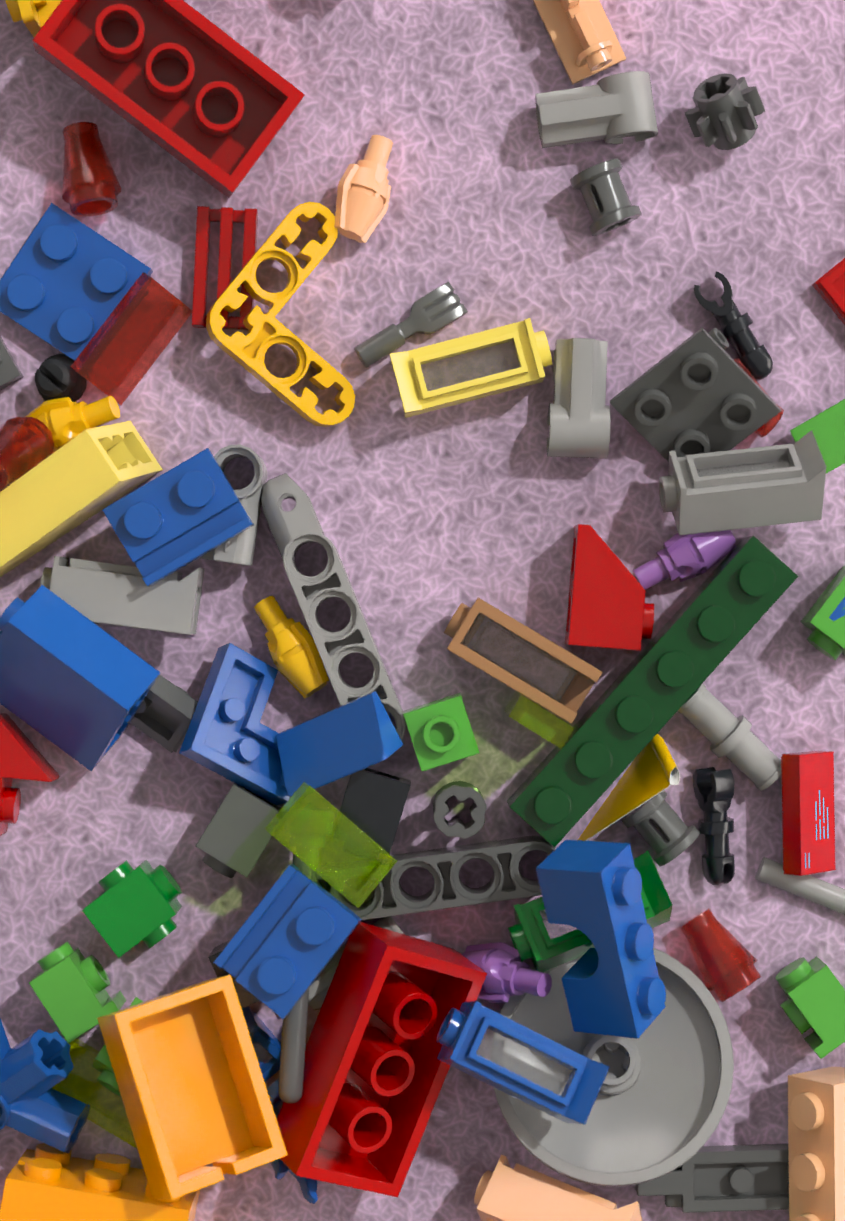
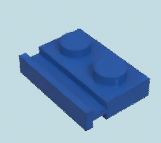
M209 448L102 509L132 562L135 563L141 573L145 584L149 587L254 526Z
M291 864L213 963L219 968L226 970L235 978V981L284 1019L293 1010L362 919L319 884L304 875L294 864Z

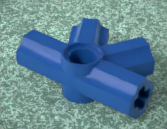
M0 1018V1130L8 1126L62 1152L69 1153L77 1142L79 1134L87 1121L90 1106L52 1088L64 1080L74 1067L69 1053L70 1045L57 1031L48 1033L38 1029L11 1048Z

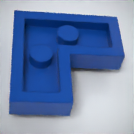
M228 643L218 647L179 754L275 805L288 803L290 797L284 783L276 738L278 732L260 723L278 670L237 646Z

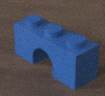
M565 840L536 867L548 923L575 927L582 931L595 946V948H589L561 978L573 1030L575 1032L638 1039L666 1007V990L657 970L653 951L654 934L651 926L647 924L641 897L642 879L639 871L635 868L630 843Z

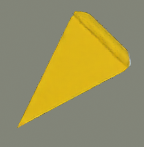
M656 734L637 755L578 840L588 841L671 785L679 784V770L663 737Z

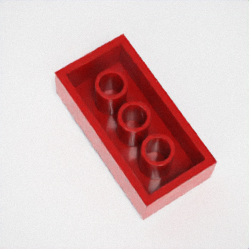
M61 0L33 38L34 49L38 54L228 198L232 196L305 96L300 90L184 0Z
M360 922L348 938L306 1044L302 1097L293 1104L283 1102L277 1117V1123L287 1152V1156L280 1158L296 1176L398 1197L450 1068V1065L437 1059L443 1044L437 1042L439 1029L451 1008L459 1010L463 1002L477 1000L487 973L453 948Z

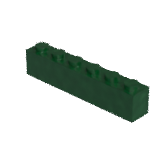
M755 536L743 538L736 545V548L726 556L507 800L509 807L555 848L789 588L798 575Z

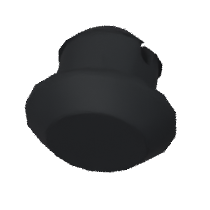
M56 354L48 357L37 369L35 384L38 393L44 401L70 397L72 402H77L86 390L87 375L82 365L65 354Z

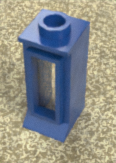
M477 1001L463 1002L459 1010L451 1008L443 1020L437 1035V1042L443 1044L437 1057L438 1060L570 1124H586L610 1068L481 1005Z

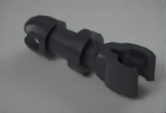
M716 271L714 277L718 278L724 287L723 295L720 297L724 305L720 307L715 300L708 301L704 299L698 285H694L696 299L706 310H711L721 327L719 331L730 341L739 356L738 362L743 370L752 379L761 380L766 378L773 369L772 358L765 346L759 344L749 328V325L753 323L749 314L746 312L741 315L732 300V289L727 278Z
M714 767L697 769L693 775V787L700 809L704 814V818L698 820V830L700 834H705L706 854L702 855L703 874L707 882L712 885H719L721 882L724 884L729 883L735 874L734 854H731L729 850V833L734 832V819L727 816V810L730 808L731 799L734 796V777L731 769L716 771Z

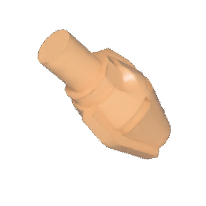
M371 136L364 159L358 160L357 164L348 165L337 188L334 227L339 230L341 235L356 240L359 243L367 242L388 209L391 186L388 185L389 180L387 179L389 171L385 167L393 147V142L384 136Z

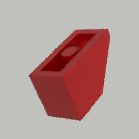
M577 524L574 526L565 644L641 651V640L651 639L654 604L645 603L646 590L592 526Z

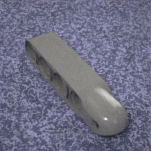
M286 473L268 480L263 485L261 494L263 513L340 706L376 691L385 710L390 712L395 718L396 731L402 740L406 728L402 707L336 547L331 540L325 537L308 495ZM286 497H294L296 500L294 509L283 511L282 501ZM314 542L321 544L325 548L328 555V563L323 572L317 576L309 577L299 572L295 564V556L301 546ZM331 597L341 598L350 607V622L346 628L339 632H331L324 629L317 617L318 608L321 603ZM355 652L367 656L373 663L374 668L373 677L370 682L359 687L350 686L344 682L339 670L343 658Z

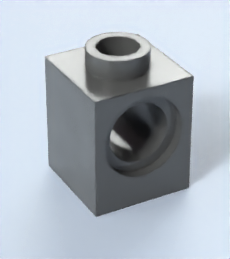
M234 783L196 844L197 848L206 852L202 861L226 877L233 878L236 872L248 877L282 822L284 808Z

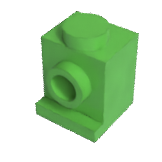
M68 941L37 961L43 971L38 973L29 982L68 1043L98 1025V1017L119 1011L127 1001L121 991L111 997L109 996L105 988L110 986V980L100 962L93 955L84 958L79 948L73 950Z
M817 956L809 962L802 957L784 967L775 977L779 986L788 996V999L780 1004V1006L801 1034L810 1028L813 1032L805 1037L804 1040L816 1055L822 1059L845 1042V989L829 967Z

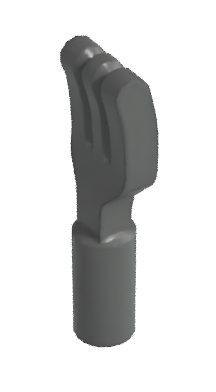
M447 282L415 301L406 320L398 325L392 324L354 347V350L362 364L367 368L403 346L405 340L417 333L434 334L468 313L464 304L460 303L459 296L454 294V289L450 282Z

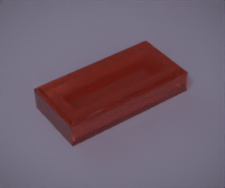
M143 272L71 365V368L106 395L114 397L116 402L122 405L192 314V310L151 276Z

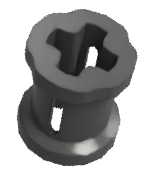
M616 158L599 163L570 179L573 189L581 191L593 220L589 227L592 236L601 235L619 228L642 215L639 206L631 204L619 175L623 168L620 159Z
M453 781L442 786L436 793L433 801L434 821L438 829L446 836L466 839L477 834L484 826L486 803L481 792L474 785L464 781ZM455 795L460 801H464L469 797L475 802L469 808L472 819L465 824L459 818H455L450 822L445 819L449 812L448 798Z
M665 790L621 818V821L627 828L634 826L655 851L653 859L660 867L679 856L700 834L694 825L686 826L665 801L667 797Z

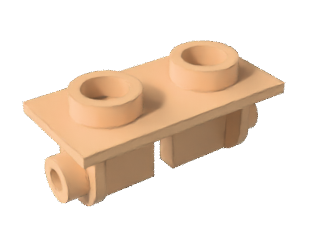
M533 0L572 85L626 60V56L599 0Z

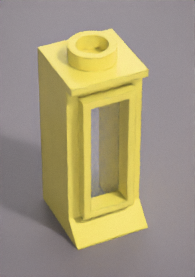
M530 318L421 348L390 353V361L396 377L405 418L541 383L545 378L543 367L552 365V357L544 330L534 332Z

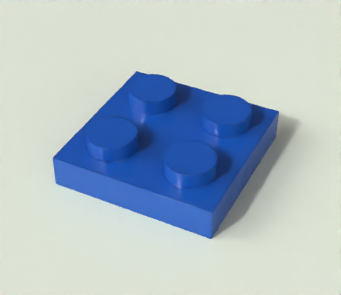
M51 203L0 280V312L86 369H89L153 273V270Z

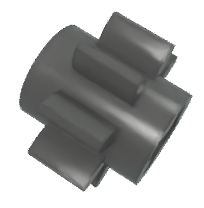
M724 73L712 76L698 85L692 97L696 107L685 112V116L694 137H702L706 147L714 144L717 149L731 150L744 145L754 136L758 128L754 116L765 112V108L756 86L748 87L745 77L736 79L734 75Z

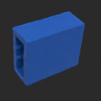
M42 585L26 602L17 597L0 616V704L88 770L92 771L125 732L160 672Z

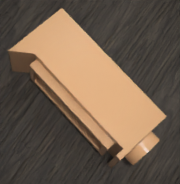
M502 1154L494 1171L487 1170L483 1174L474 1198L475 1205H478L477 1212L481 1221H643L638 1201L617 1209V1205L614 1202L516 1163L514 1169H512L507 1156Z

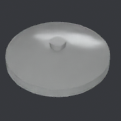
M653 948L659 978L663 981L666 990V1007L638 1039L575 1032L573 1030L561 978L581 957L544 971V973H548L552 978V987L547 996L539 997L528 993L520 996H510L509 1002L504 1003L500 1012L501 1015L591 1060L610 1067L585 1125L565 1123L494 1088L503 1117L519 1142L545 1166L572 1180L604 1187H623L653 1181L669 1174L682 1166L704 1146L718 1126L729 1101L734 1071L733 1049L730 1033L721 1009L711 992L690 969L675 958ZM495 1032L493 1034L491 1046L492 1062L560 1096L562 1095L572 1072L571 1070Z

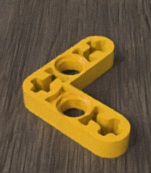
M306 202L299 204L285 216L211 306L206 318V328L210 338L217 346L305 420L315 426L328 427L341 423L350 416L355 404L353 387L341 373L275 318L282 307L332 248L337 239L338 229L334 227L335 216L329 208L320 203ZM314 217L322 224L318 228L317 233L323 241L320 244L315 240H311L299 251L295 257L306 261V265L301 268L292 254L276 247L275 242L280 239L285 248H288L301 232V228L295 223L297 218L306 223ZM276 260L285 267L288 274V283L283 291L269 293L259 286L256 280V269L262 261ZM243 284L250 296L256 301L269 306V310L263 314L261 308L256 305L243 321L245 327L249 329L247 335L245 336L237 331L229 337L221 330L226 320L220 315V312L224 308L232 313L247 299L248 296L237 292L238 287ZM283 344L291 348L295 353L297 359L296 368L289 377H276L266 369L264 362L265 353L270 346ZM309 365L317 370V374L308 379L311 383L321 390L334 386L339 391L334 398L335 402L340 406L338 412L328 409L321 414L318 413L314 408L318 398L306 386L300 389L298 396L290 391V387L305 376Z

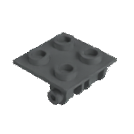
M703 327L610 400V404L668 462L669 451H675L677 457H685L691 454L731 450L781 412L776 403L725 351L729 347L725 336L717 328H713L707 333Z

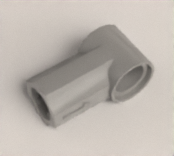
M633 71L614 74L600 79L597 85L537 93L535 95L536 116L542 148L605 139L606 144H623V137L635 136V142L658 135L651 80L648 72Z
M589 338L556 340L553 368L554 396L553 403H549L547 426H550L549 438H547V457L607 459L610 442V406L605 405L608 341Z
M229 445L220 449L214 457L223 473L226 465L235 458L244 457L251 460L255 471L253 481L247 487L234 491L254 526L200 558L252 566L261 508V494L263 485L268 479L267 467L263 459L251 448L243 445Z

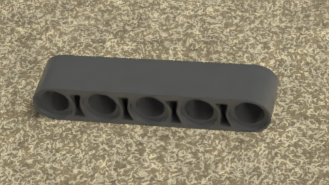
M525 836L376 857L374 860L361 859L318 865L316 883L362 920L539 896L542 893L538 879L530 880L523 877L518 870L519 862L522 856L529 851L542 850L550 855L556 847L554 848L541 836ZM473 858H481L487 861L493 868V875L490 881L485 886L479 888L468 887L459 878L461 866L467 860ZM414 866L423 867L432 874L434 884L429 892L421 896H412L401 888L399 879L408 868ZM362 875L373 883L375 893L368 902L353 904L344 898L341 891L342 882L347 877Z

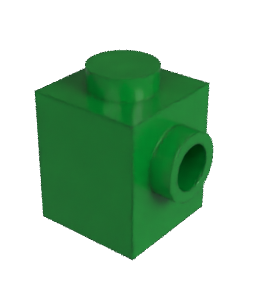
M126 860L98 882L105 892L82 910L117 957L120 958L142 940L150 949L177 928L172 917L182 907L176 899L182 891L176 880L164 866L159 865L153 869L149 862L145 860L133 869Z

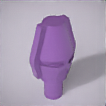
M731 530L679 535L677 533L663 543V549L656 552L658 557L635 568L632 572L645 590L668 578L671 581L679 579L682 582L708 571L736 548V541Z
M495 942L468 945L465 952L462 953L464 957L487 973L478 995L480 999L486 1002L508 1003L510 996H520L524 993L545 997L551 990V976L548 973L530 969L527 963L520 961L518 950L506 943Z

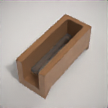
M480 598L476 599L472 608L461 603L444 631V634L453 638L447 650L571 724L592 686L603 673Z

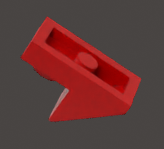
M0 713L1 836L7 832L8 823L16 824L20 811L21 791L20 788H12V778L52 782L60 778L58 773L7 713Z

